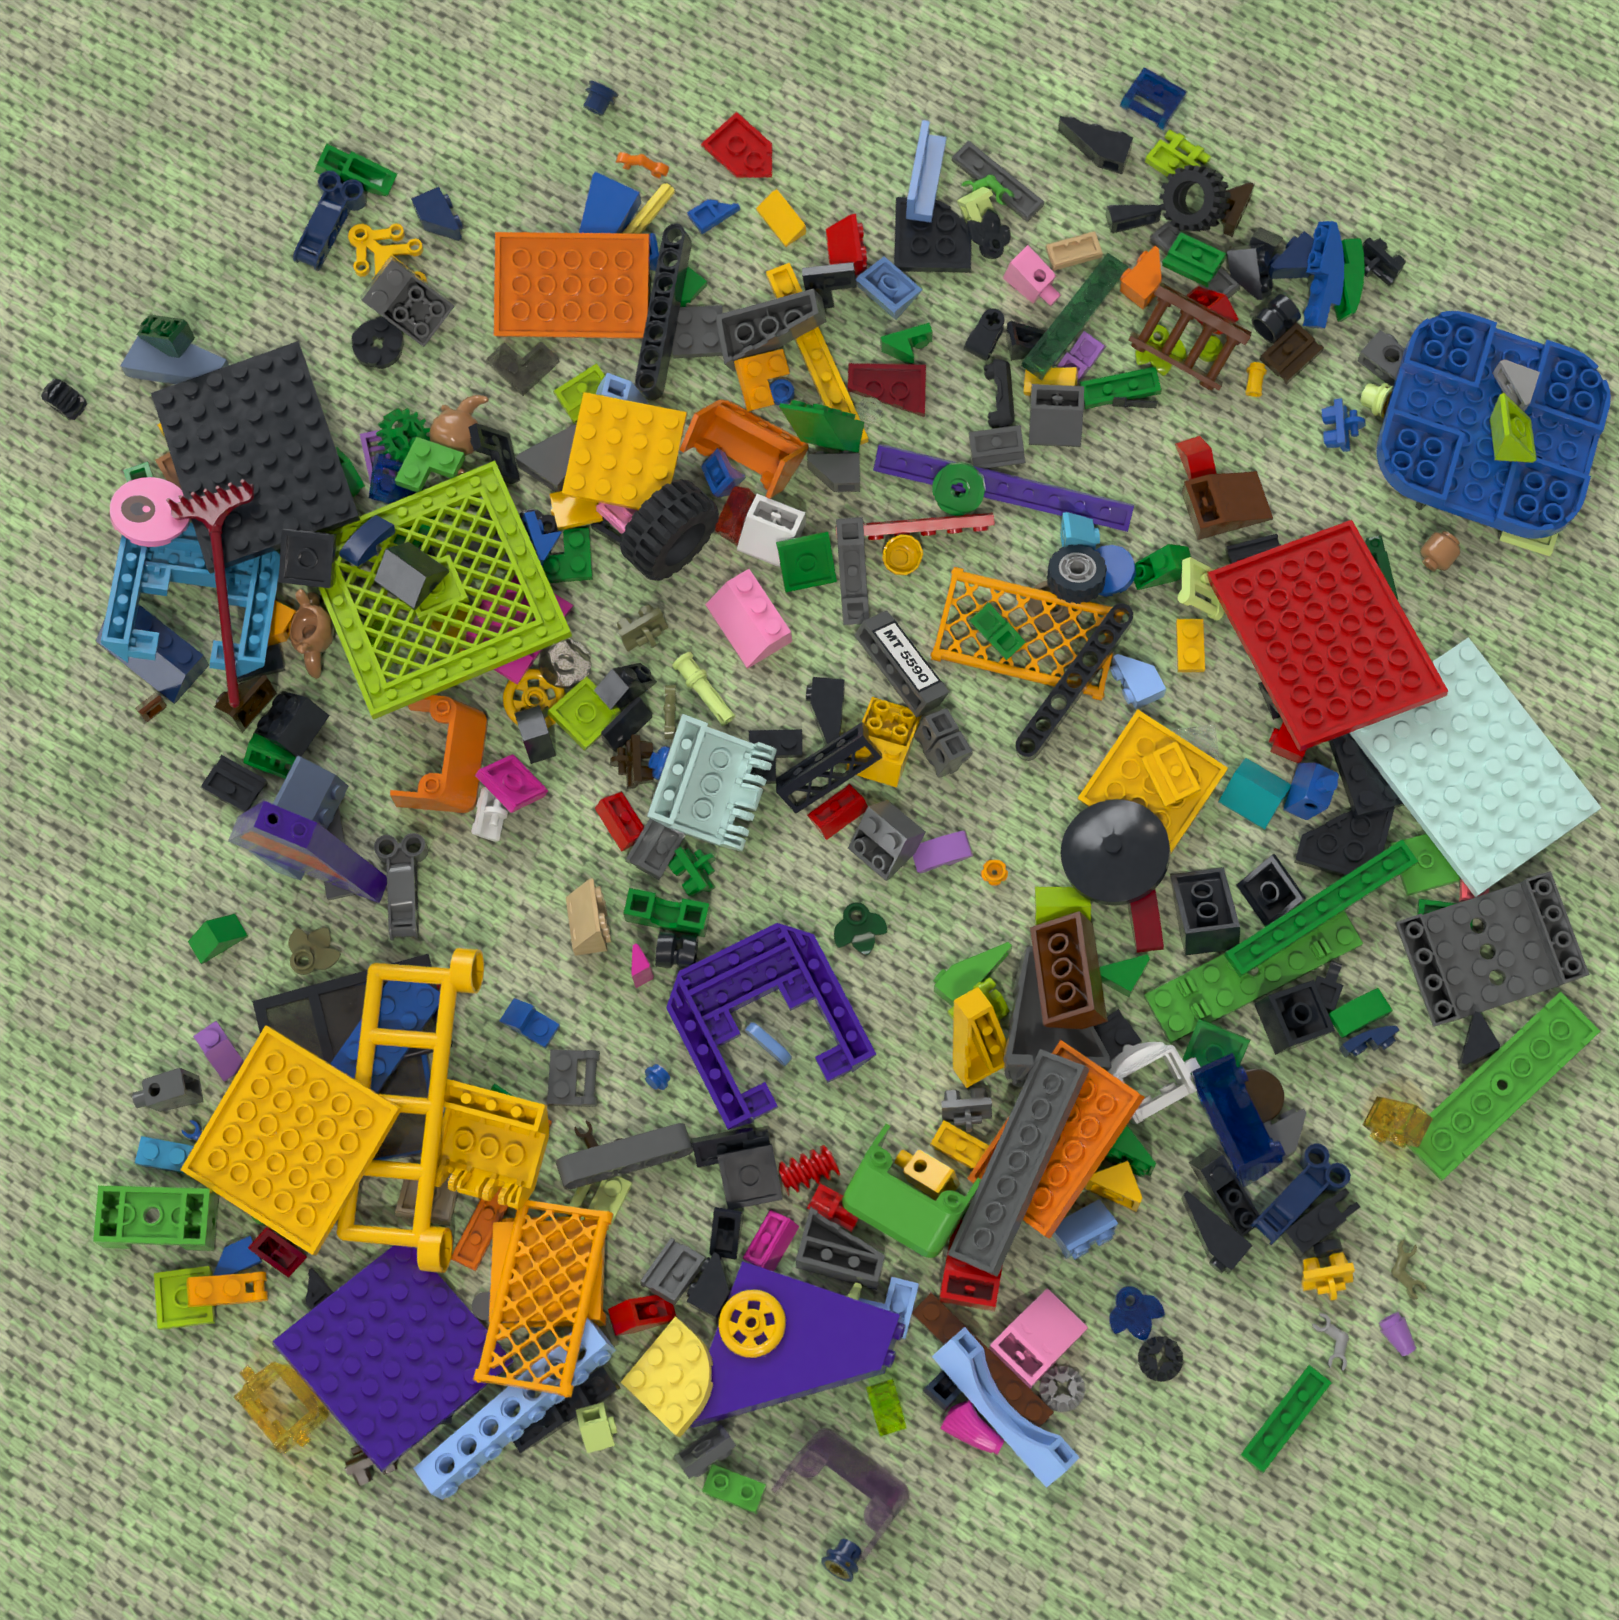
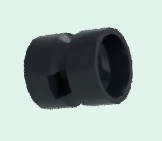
M1278 294L1267 304L1268 309L1263 308L1251 319L1256 332L1269 343H1275L1286 333V329H1290L1301 319L1297 306L1283 294Z
M659 932L655 958L656 967L672 968L673 965H677L678 969L682 970L695 964L698 951V936L683 934L680 938H677L675 933Z

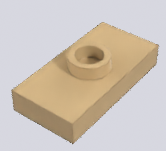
M1095 231L1046 245V251L1053 271L1099 259L1103 256Z

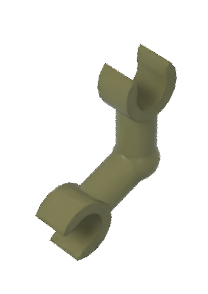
M665 685V705L663 707L665 739H674L676 733V685Z
M1402 1240L1397 1245L1398 1257L1391 1273L1407 1288L1408 1296L1416 1300L1418 1297L1412 1291L1413 1285H1418L1423 1291L1427 1290L1422 1281L1414 1280L1405 1271L1409 1258L1417 1251V1246H1413L1411 1253H1406L1402 1248L1405 1240Z

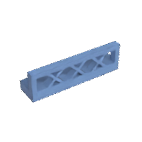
M922 120L907 198L906 219L932 222L946 137L929 135L930 121Z

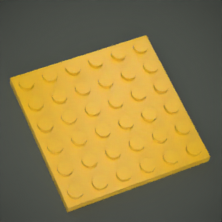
M265 1025L180 1170L308 1253L317 1256L402 1108L275 1029Z

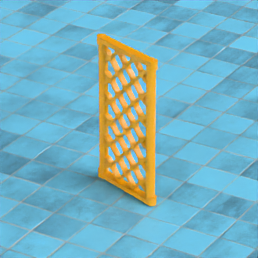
M954 567L951 571V583L935 646L930 654L931 660L941 662V660L950 661L1055 687L1064 674L1063 669L1070 665L1077 657L1070 647V643L1078 637H1084L1087 642L1086 633L1098 627L1112 607L1094 602H1082L1081 604L1067 603L1063 599H1058L1057 595L1052 592L964 572V569ZM957 581L964 582L967 590L966 593L954 599ZM979 586L990 589L992 599L988 602L997 603L1002 611L1001 616L1007 619L1008 623L1017 633L1019 629L1028 624H1031L1037 632L1038 636L1035 639L1025 643L1014 653L1016 654L1021 650L1027 652L1031 662L1025 669L1014 666L1012 656L1008 660L1002 658L999 662L988 660L986 649L992 645L982 646L976 637L979 631L972 630L967 623V617L978 612L986 604L979 605L973 596V592ZM1005 592L1016 595L1018 605L1009 611H1005L998 601ZM966 596H970L976 608L964 615L958 608L957 602ZM1030 598L1042 601L1044 611L1035 617H1030L1024 608L1025 604L1030 601ZM1056 605L1068 607L1070 617L1061 623H1056L1050 614ZM954 606L960 614V618L951 624H946L950 608ZM1020 608L1024 611L1028 620L1022 625L1015 627L1008 615ZM1082 611L1094 613L1096 621L1093 626L1086 630H1083L1076 620V617ZM1117 613L1114 616L1115 621L1121 623L1125 613ZM1043 615H1048L1054 626L1045 633H1040L1034 621ZM1069 621H1074L1080 632L1073 638L1066 639L1060 627ZM959 622H964L970 633L961 640H956L950 628ZM1056 630L1064 642L1058 647L1050 649L1044 640V636ZM944 631H947L954 641L948 650L940 648ZM1104 634L1106 639L1101 644L1112 643L1113 637ZM970 637L974 638L980 647L973 656L962 654L960 644ZM1037 640H1041L1047 649V653L1035 659L1029 652L1028 646ZM1066 646L1072 653L1073 659L1064 665H1060L1054 656V652ZM1113 653L1101 668L1103 672L1100 685L1095 686L1090 683L1083 694L1090 695L1092 699L1100 701L1105 697V683ZM1047 656H1051L1057 665V669L1051 675L1039 672L1040 670L1037 665L1040 660ZM1080 678L1077 681L1068 679L1067 684L1071 688H1078L1081 686L1082 680Z
M528 1199L522 1209H515L517 1210L486 1340L479 1368L475 1369L473 1380L478 1383H493L558 1394L566 1398L572 1397L574 1386L571 1384L608 1225H611L614 1214L610 1211H596ZM529 1208L546 1211L535 1220L527 1215ZM554 1213L569 1214L572 1217L559 1224L554 1217ZM581 1216L598 1219L597 1225L585 1228L580 1218ZM551 1217L556 1227L548 1234L542 1235L538 1229V1224L545 1218ZM573 1221H578L582 1227V1232L575 1238L568 1239L564 1228ZM535 1228L539 1234V1240L526 1247L521 1242L523 1231ZM561 1232L566 1239V1243L556 1251H552L548 1245V1239ZM587 1236L593 1241L591 1252L579 1255L574 1248V1244ZM545 1244L549 1250V1256L536 1263L531 1252L539 1245ZM567 1248H571L576 1255V1259L566 1267H562L558 1260V1255ZM528 1255L533 1266L525 1273L519 1274L514 1269L516 1259ZM554 1259L560 1269L552 1277L546 1278L541 1271V1267ZM577 1264H582L586 1268L585 1278L573 1283L568 1276V1271ZM538 1271L543 1278V1282L533 1290H529L525 1283V1278ZM561 1275H565L570 1285L560 1294H556L551 1287V1283ZM522 1283L526 1289V1295L513 1302L508 1297L510 1285ZM544 1287H548L553 1294V1298L543 1306H539L535 1299V1294ZM571 1291H575L580 1296L578 1308L574 1307L566 1310L561 1299ZM531 1298L536 1305V1310L526 1318H523L518 1310V1306ZM554 1303H558L563 1310V1314L555 1321L549 1322L545 1315V1310ZM515 1310L520 1321L512 1328L506 1329L501 1324L503 1313ZM541 1314L546 1321V1327L533 1334L528 1326V1322ZM564 1319H569L574 1324L572 1334L560 1338L555 1331V1326ZM521 1326H525L530 1337L522 1344L516 1345L511 1335ZM551 1330L557 1341L548 1349L543 1350L538 1342V1338ZM509 1338L513 1345V1350L500 1357L494 1352L497 1340ZM535 1342L540 1350V1354L527 1362L521 1351L530 1343ZM561 1346L567 1351L565 1363L553 1366L548 1355ZM514 1354H518L523 1361V1366L514 1373H509L505 1366V1361ZM545 1358L550 1366V1370L540 1378H537L531 1369L532 1365ZM500 1365L506 1372V1378L489 1375L490 1368H496ZM528 1370L533 1377V1382L515 1380V1377ZM553 1374L561 1380L559 1387L542 1384L545 1379Z

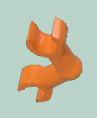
M620 152L615 163H624L623 168L627 170L634 165L643 166L651 171L652 176L659 179L661 175L666 177L669 171V167L666 164L654 162L644 154L630 155Z

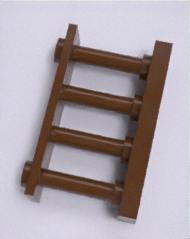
M1160 281L1154 295L1158 296V303L1140 335L1134 332L1130 334L1128 340L1132 342L1131 346L1142 353H1145L1147 350L1199 379V384L1211 391L1215 388L1220 391L1223 382L1217 379L1219 373L1235 346H1239L1240 343L1246 345L1252 332ZM1174 305L1181 309V316L1161 348L1150 342L1149 339L1167 307ZM1197 318L1204 322L1202 325L1204 328L1186 360H1183L1172 354V351L1189 321ZM1219 330L1226 334L1225 338L1227 341L1209 372L1206 373L1194 365L1213 332L1216 333Z

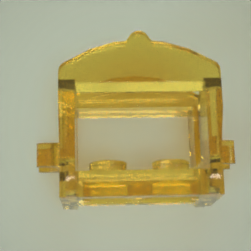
M271 1362L258 1373L247 1365L239 1372L246 1383L242 1390L233 1397L273 1443L277 1451L285 1454L296 1444L301 1447L305 1446L311 1440L308 1435L329 1417L328 1409L290 1365ZM280 1377L309 1411L288 1430L277 1419L272 1421L266 1413L269 1411V1408L258 1397Z

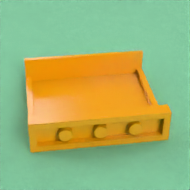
M557 1217V1221L559 1224H562L571 1217ZM584 1217V1220H581L585 1228H589L592 1225H597L598 1219ZM504 1218L502 1222H493L489 1323L515 1218ZM546 1219L538 1224V1229L542 1235L548 1234L556 1227L554 1221H546ZM573 1221L564 1228V1232L568 1239H573L582 1232V1227L578 1221ZM535 1228L523 1231L521 1242L526 1247L539 1240V1234ZM561 1232L548 1239V1245L552 1251H556L566 1243V1239ZM585 1236L574 1244V1248L579 1255H583L584 1253L591 1252L593 1241ZM605 1242L587 1318L598 1326H606V1314L603 1311ZM541 1244L532 1250L531 1255L535 1262L538 1263L549 1256V1250L545 1244ZM567 1248L558 1255V1260L562 1267H566L576 1259V1255L571 1248ZM525 1255L522 1258L516 1259L514 1269L519 1274H523L532 1268L533 1263L529 1256ZM554 1259L541 1267V1271L546 1278L552 1277L560 1269ZM577 1264L568 1271L571 1281L575 1283L579 1280H584L586 1268L582 1264ZM538 1271L525 1278V1283L529 1290H533L543 1282V1278ZM561 1275L551 1283V1287L556 1294H560L570 1285L565 1275ZM522 1283L510 1285L508 1297L513 1302L526 1295V1289ZM544 1287L535 1294V1299L539 1306H543L553 1298V1294L548 1287ZM571 1291L561 1299V1302L566 1310L574 1307L578 1308L580 1296L575 1291ZM529 1298L518 1306V1310L522 1317L526 1318L536 1310V1305ZM554 1303L545 1310V1315L549 1322L555 1321L563 1314V1310L558 1303ZM512 1310L508 1313H503L501 1324L505 1328H512L519 1323L520 1318L516 1311ZM539 1314L528 1322V1326L546 1327V1321ZM564 1319L555 1327H573L574 1324L569 1319Z

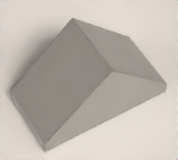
M1504 359L1499 362L1493 371V375L1502 391L1524 412L1531 402L1540 372Z

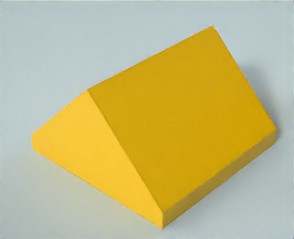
M1128 1161L1094 1173L1085 1188L1137 1212L1143 1199Z

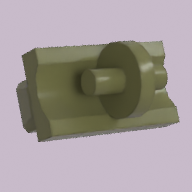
M647 604L640 608L638 612L640 618L632 622L630 618L625 617L617 622L619 636L627 651L646 643L651 648L657 646L654 638L661 635V632L668 628L659 607L654 609L651 605Z

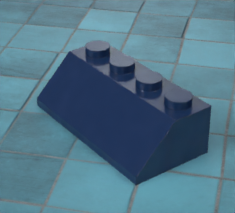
M141 605L138 607L134 629L159 633L155 661L129 657L127 663L101 644V637L105 619L96 639L100 646L173 704L182 697L209 666L203 654Z

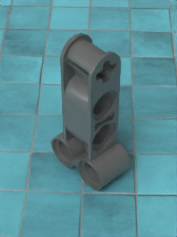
M417 833L407 834L401 843H398L391 835H382L375 841L374 850L381 862L387 864L388 928L390 940L393 941L394 938L413 936L415 939H418L417 863L426 859L429 851L423 837ZM412 844H421V849L418 852H408ZM386 845L394 846L391 854H382V849Z

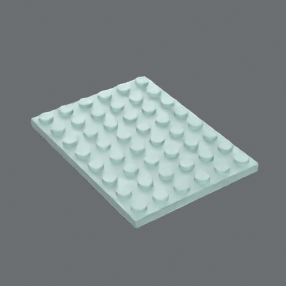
M1468 637L1433 661L1435 668L1448 689L1446 697L1350 732V734L1469 890L1477 897L1599 811L1601 806Z

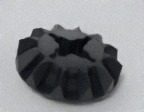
M1154 1336L1145 1341L1138 1353V1364L1143 1374L1149 1379L1157 1382L1169 1381L1178 1375L1183 1366V1352L1177 1342L1167 1336ZM1162 1347H1165V1357L1173 1362H1164L1160 1369L1157 1370V1360L1149 1355H1158Z

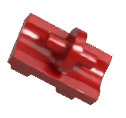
M821 1183L819 1184L807 1209L810 1210L812 1207L826 1219L835 1222L850 1232L853 1231L859 1220L858 1217L849 1213L843 1207V1195Z

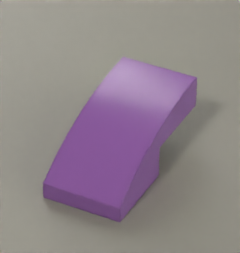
M1084 331L1071 351L1065 354L1056 368L1077 367L1078 384L1107 346Z
M966 831L951 833L920 843L916 853L913 855L917 872L920 874L945 864L949 866L973 857Z

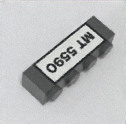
M886 610L864 620L854 636L917 718L940 706L949 693L948 689L890 613Z

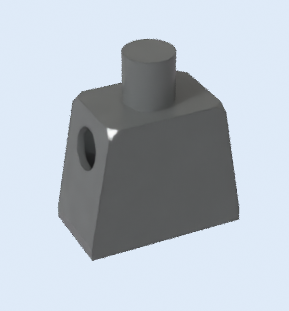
M182 1068L143 1079V1090L133 1092L132 1094L133 1103L136 1108L147 1106L159 1112L204 1102L200 1077Z

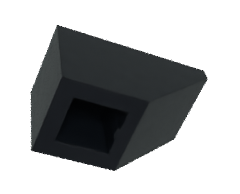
M1266 244L1236 246L1228 250L1230 277L1257 300H1263L1272 295L1273 279L1269 275L1270 254L1266 251Z
M637 663L612 668L594 691L608 708L612 710L625 707L636 697H639L655 685L657 681L652 677L651 671L646 666Z
M714 1252L712 1257L706 1258L700 1270L702 1274L698 1282H693L690 1286L686 1302L692 1308L719 1322L720 1313L728 1301L732 1289L724 1260L719 1254Z

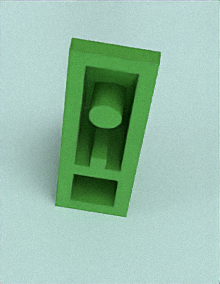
M1006 942L953 964L947 971L942 969L933 980L936 983L934 985V992L953 1007L955 999L973 990V986L978 982L983 983L991 976L1010 954L1012 945Z

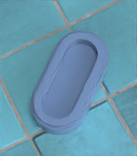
M751 1022L746 1027L745 1032L780 1064L786 1066L791 1061L792 1056L760 1026Z

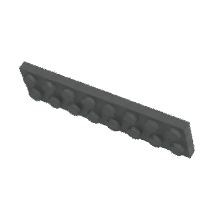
M1042 1049L1039 1050L1034 1066L1028 1074L948 1255L998 1276L1087 1077L1089 1068Z

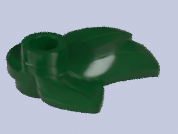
M858 902L851 903L843 912V920L835 926L834 941L837 948L845 947L851 943L859 953L869 955L874 948L875 935L886 934L887 925L882 916L871 913L864 904ZM853 913H860L862 918L859 921L853 920L851 917Z

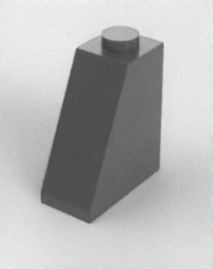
M572 425L519 453L516 456L518 468L552 491H562L576 425Z

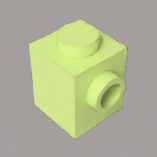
M603 1402L576 1410L579 1429L587 1453L615 1446L613 1434L617 1433L613 1416H607Z

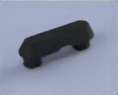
M996 358L993 363L984 366L985 378L989 381L994 379L998 388L996 396L997 411L989 412L987 418L991 428L999 426L1003 428L1008 427L1015 420L1011 368L1008 361Z

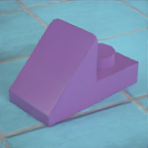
M217 1021L193 1036L208 1061L224 1082L238 1073L244 1060Z

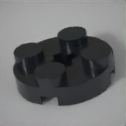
M377 317L364 322L352 334V349L355 357L366 367L385 369L395 364L402 355L404 345L402 333L399 328L384 317ZM376 339L384 340L382 342L383 347L380 349L377 346L372 348L373 341Z

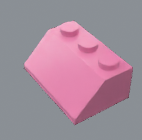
M750 569L727 581L705 604L747 669L792 642L790 629Z

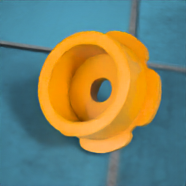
M989 860L983 865L984 869L981 871V876L990 885H1000L1002 881L1007 879L1008 871L1004 862ZM992 871H997V874L993 875Z

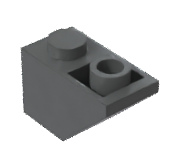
M818 451L813 454H807L808 469L833 492H860L859 453L842 451L839 454H828L827 452Z
M1295 1108L1290 1109L1280 1115L1282 1120L1274 1124L1271 1121H1267L1256 1128L1257 1133L1254 1134L1252 1139L1268 1167L1295 1153L1307 1114L1304 1108L1296 1111Z

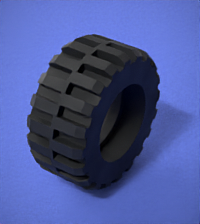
M680 479L672 481L671 484L667 483L662 486V489L655 491L648 500H645L641 508L633 514L631 521L627 523L625 532L621 535L620 549L622 555L649 580L661 581L664 578L671 577L674 573L682 570L683 566L688 565L711 538L710 535L715 531L716 523L719 521L717 505L689 480Z

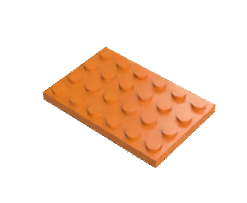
M495 232L494 336L643 339L649 309L650 234Z
M1062 1040L1057 1044L1052 1054L1082 1064L1090 1070L1023 1218V1221L1049 1239L1145 1098ZM1008 1119L967 1178L973 1184L977 1178L982 1179Z

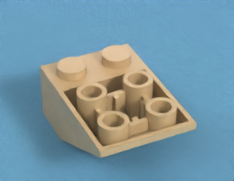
M592 878L588 879L566 897L572 949L575 956L607 951L606 943L611 942L607 919H605V916H608L606 901L604 900L601 886L596 887Z

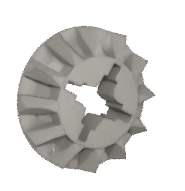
M1056 1366L1047 1371L1040 1382V1395L1043 1402L1050 1409L1057 1412H1068L1075 1409L1082 1402L1085 1395V1383L1080 1374L1072 1368ZM1053 1380L1061 1384L1071 1380L1067 1390L1072 1398L1063 1393L1054 1398L1053 1396L1058 1388Z

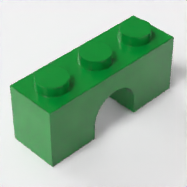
M629 888L623 915L625 921L629 923L705 937L711 909L709 903L682 898V902H673L661 899L653 892Z

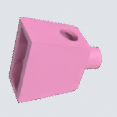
M1027 245L1010 262L1003 279L1033 304L1041 297L1052 306L1061 297V294L1051 286L1056 278L1055 273Z

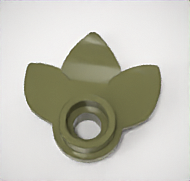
M327 927L317 929L309 935H306L300 928H296L289 937L288 946L292 952L290 965L294 972L300 975H307L315 969L326 970L339 960L341 953L336 949L329 948L331 936ZM302 958H308L309 962L306 966L299 964Z

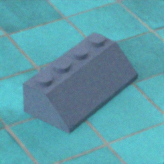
M297 756L273 804L315 821L327 830L349 786L335 774L303 757ZM249 850L250 853L277 873L300 881L305 874Z

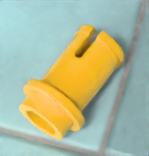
M1252 362L1246 369L1248 381L1245 393L1247 396L1261 397L1263 378L1267 374V370L1263 363Z

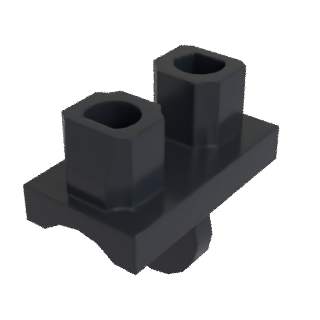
M1369 237L1363 243L1364 265L1366 266L1364 276L1367 278L1375 274L1390 287L1402 271L1406 260L1400 255L1391 257L1386 252L1388 249L1387 243L1381 238L1372 240Z

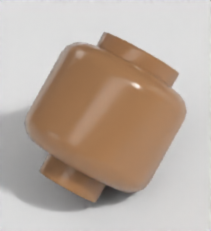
M1449 532L1433 533L1420 550L1424 558L1422 563L1432 571H1436V569L1448 570L1461 553L1458 546L1460 542Z

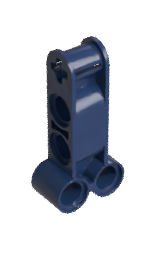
M325 171L318 178V186L322 197L293 254V261L295 263H305L314 267L316 271H319L323 266L350 211L361 210L367 203L364 188L359 181L352 179L342 184L339 175L334 171ZM329 185H336L332 189H326ZM354 193H358V194H359V195H358L357 197H355V198H349L350 195H352V194H354Z
M1315 1143L1307 1147L1300 1157V1165L1303 1171L1252 1223L1251 1227L1255 1226L1270 1240V1245L1275 1243L1284 1231L1298 1219L1324 1190L1332 1194L1339 1193L1350 1181L1351 1174L1347 1166L1342 1163L1330 1164L1328 1162L1330 1158L1329 1151L1322 1144ZM1309 1154L1318 1155L1321 1164L1312 1163L1309 1160ZM1329 1174H1338L1341 1177L1342 1183L1336 1184L1332 1182Z

